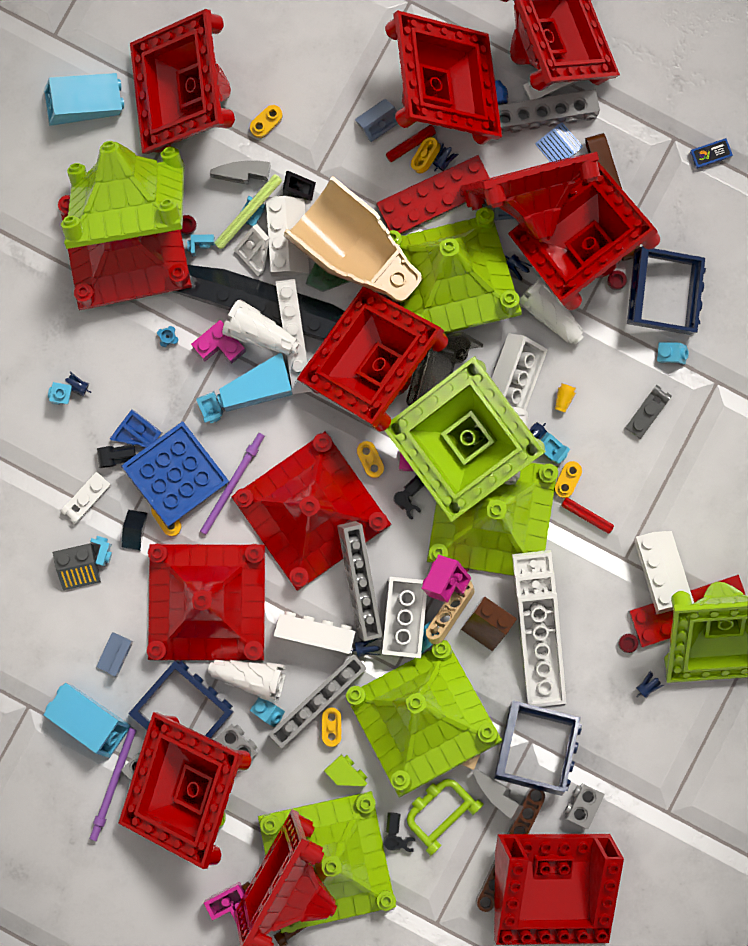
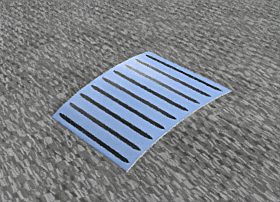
M563 122L535 143L550 162L571 157L583 147Z

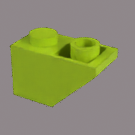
M341 754L324 770L336 785L366 786L368 784L366 782L368 777L361 769L356 771L352 766L354 762L348 755L344 757Z

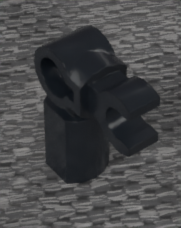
M417 475L404 486L405 490L403 492H397L393 497L395 504L402 510H406V515L409 519H413V516L410 514L412 509H416L418 513L421 512L418 506L411 504L412 501L409 498L410 495L413 497L425 486Z
M388 812L385 831L388 835L383 840L384 846L388 850L404 848L407 852H414L413 848L407 847V843L415 841V838L406 837L402 839V837L396 836L399 833L401 814Z

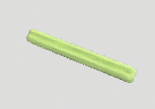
M275 174L219 236L215 241V245L218 248L222 249L228 244L280 185L282 179Z

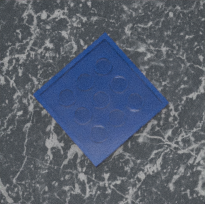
M183 421L121 465V468L167 528L229 483L227 477Z

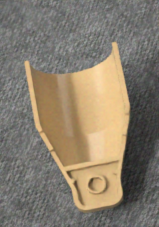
M334 176L331 177L321 195L291 230L286 229L283 236L327 273L387 295L395 302H404L421 281V273L410 264L399 245L395 243L390 235V231L388 228H385L380 220L379 214Z

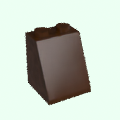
M483 597L460 630L493 651L507 635L517 618L487 597Z

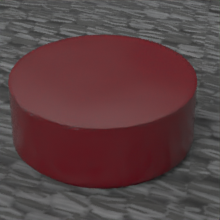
M183 215L181 233L190 235L196 230V221L190 215Z
M619 270L613 271L608 276V286L613 290L622 289L627 283L626 275Z
M624 634L619 639V648L625 653H632L638 648V639L633 634Z

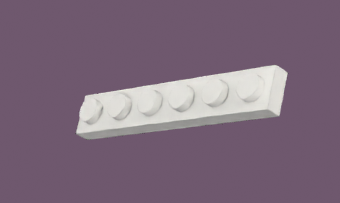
M295 279L277 281L276 288L282 327L291 336L295 337L297 343H299L296 353L287 355L293 394L312 392L310 388L297 380L308 363Z

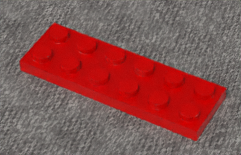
M476 155L377 202L376 205L388 230H395L402 234L465 204V195L462 193L460 186L490 177L479 155Z
M739 575L717 581L725 582L741 591L743 595H746ZM711 584L690 590L694 603L704 598ZM651 603L629 611L641 647L671 638L673 610L656 614L654 604Z

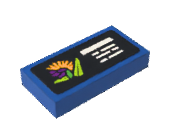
M727 138L690 151L696 169L733 156Z

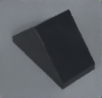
M286 171L282 189L283 195L312 201L316 182L291 171Z
M128 509L122 531V548L141 551L148 513Z

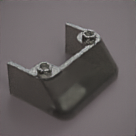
M464 332L445 334L448 338L447 346L438 352L432 349L428 350L426 356L413 372L406 398L407 405L413 404L452 374L455 364L462 363L467 359L469 349L482 348L483 343Z

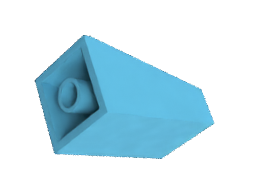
M117 73L50 77L44 88L49 126L120 115L122 109H124L123 97L120 98L122 86L121 80L117 78Z
M282 353L273 356L221 387L217 398L220 407L229 412L293 395Z
M65 683L60 686L56 697L46 706V711L43 715L96 754L110 758L128 732L129 727L131 728V725L73 685Z

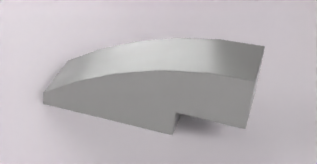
M266 161L232 162L211 169L210 176L215 179L248 185L249 178L268 181L271 165L270 162Z
M474 768L473 774L487 798L506 816L517 820L524 807L508 797L511 789Z

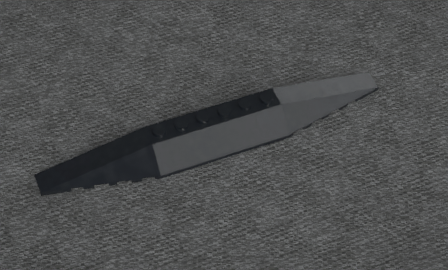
M188 265L192 287L172 291L173 293L229 311L237 300L241 299L259 310L262 315L276 322V325L282 327L276 286L226 269ZM297 293L303 335L324 341L345 311L331 303Z

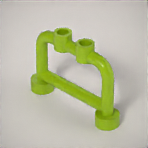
M444 779L437 785L433 782L425 790L428 794L423 798L419 796L411 803L413 808L407 815L408 826L428 847L425 851L430 856L442 846L436 839L466 810L474 815L484 805L479 799L475 801L458 782L452 779ZM445 787L453 788L464 802L427 836L415 823V816Z

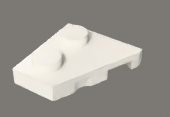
M256 224L234 250L254 273L260 276L264 273L270 238Z

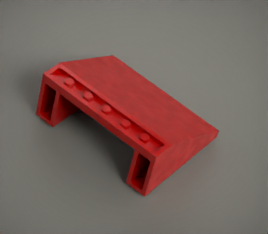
M498 834L495 849L494 941L496 945L609 943L624 858L610 834Z

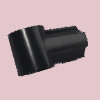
M106 446L97 448L99 468L113 467L116 464L127 462L136 455L135 446Z

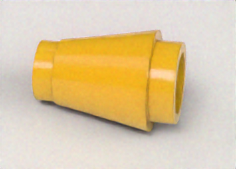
M561 383L557 392L556 410L566 413L576 394L575 387Z

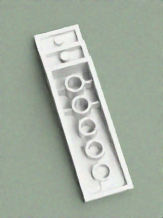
M551 550L512 554L527 704L538 707L567 704Z

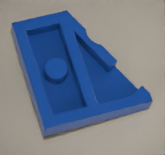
M131 409L110 439L112 441L147 447L159 439L163 432L135 410Z

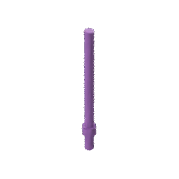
M258 432L253 443L247 447V453L200 531L207 535L251 459L257 455L258 447L265 437L263 434Z
M129 727L98 816H95L93 821L94 827L89 838L91 840L97 841L101 828L106 823L107 819L105 817L136 734V729Z

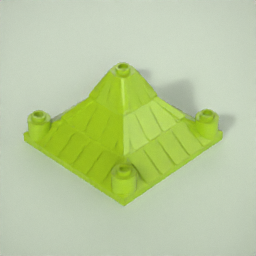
M106 141L99 149L97 163L88 172L83 164L74 163L70 165L67 169L71 183L68 216L61 222L66 249L182 229L185 165L179 150L174 147H166L160 154L162 162L157 163V160L136 156L127 147L117 142Z
M480 208L476 212V217L469 220L401 236L398 231L390 230V235L395 243L399 245L410 264L422 276L419 285L404 302H399V305L441 327L444 330V334L522 315L519 295L515 292L494 222V212L490 208Z
M476 356L472 357L393 418L390 426L384 430L451 522L546 452L544 443L536 439L486 372L485 363L478 360Z
M530 463L520 471V478L516 481V484H502L453 522H451L436 501L427 562L433 563L437 556L441 555L457 560L463 568L514 576L512 554L545 551L558 466Z
M725 582L712 583L708 587L704 598L693 604L689 593L678 591L671 597L673 623L669 653L664 657L666 682L748 677V595H743L741 591Z
M443 640L439 644H433L431 650L421 654V658H414L362 687H350L345 695L399 798L503 742L447 640Z
M372 791L292 808L299 812V815L313 821L314 832L310 838L306 837V839L323 847L322 852H324L323 859L319 864L316 863L313 869L336 900L335 905H337V909L332 917L329 916L327 919L316 921H298L282 928L281 933H292L297 929L380 910L389 911L396 907V898L392 890L375 809L376 802ZM291 809L258 816L265 855L269 851Z

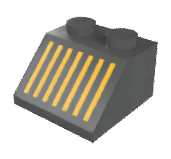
M89 543L52 552L63 590L101 582L98 565L95 563L96 555L93 544Z

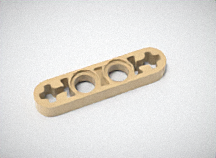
M471 581L467 586L469 589H466L464 594L453 591L448 603L444 602L428 626L426 636L431 644H439L445 639L474 595L475 589ZM454 601H460V605H459V606H457V607H451V606H450L452 602H454ZM450 616L448 622L443 623L440 621L442 617Z

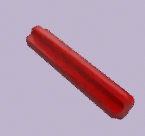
M432 125L425 127L388 151L386 158L389 162L395 161L421 144L425 139L435 135V128Z
M566 497L562 502V507L607 534L613 530L614 525L570 498Z

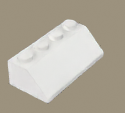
M289 196L268 197L266 199L268 237L270 238L271 276L309 274L308 256L283 236L286 229L291 230L305 215V200Z
M508 333L492 380L512 407L526 410L548 349L526 336Z
M672 531L652 532L637 536L635 545L656 614L673 610L671 597L678 591L689 593L693 604L694 601Z
M399 577L388 578L381 654L421 658L427 594L422 590L424 580Z
M288 611L279 615L274 633L275 637L347 654L351 653L355 631H352L351 626L341 624L339 628L333 626L334 622L326 620L318 623L314 622L315 618L305 615L303 619L296 618V613Z

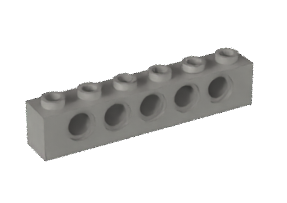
M596 89L498 105L499 117L505 116L509 119L508 123L500 121L502 134L505 131H510L511 133L520 132L523 128L534 130L546 124L549 127L556 126L559 122L564 121L566 123L577 122V119L582 118L592 120L600 112ZM575 104H580V105H582V106H583V110H582V111H577V110L574 108V105H575ZM562 107L565 113L559 114L555 109ZM539 110L545 111V112H546V116H545V117H540V116H538V115H537V111H539ZM524 113L528 116V119L521 120L518 115Z
M353 521L337 525L357 635L363 641L383 637L362 524Z
M353 654L268 735L282 749L361 675L367 667Z

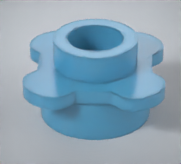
M169 326L157 331L162 347L178 343L175 327Z

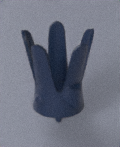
M442 143L440 151L433 161V165L436 166L434 171L437 169L444 171L449 163L459 154L453 153L449 156L452 148H446L444 143Z
M515 254L511 258L507 255L505 256L508 259V268L512 270L518 280L522 281V276L515 267L529 273L530 270L522 263L530 267L533 266L520 260Z
M70 371L71 375L65 381L72 385L71 391L78 393L82 397L86 391L91 393V391L87 390L89 383L82 381Z
M536 422L530 428V432L536 439L540 440L547 433V430L544 428L546 423L541 425Z
M378 638L355 642L356 649L351 650V652L357 651L358 657L381 655L370 653L379 651L381 649L379 646L365 647Z
M651 671L643 682L636 687L640 692L636 696L637 698L642 694L647 699L652 692L664 686L660 685L661 682L658 678L650 681L653 677Z

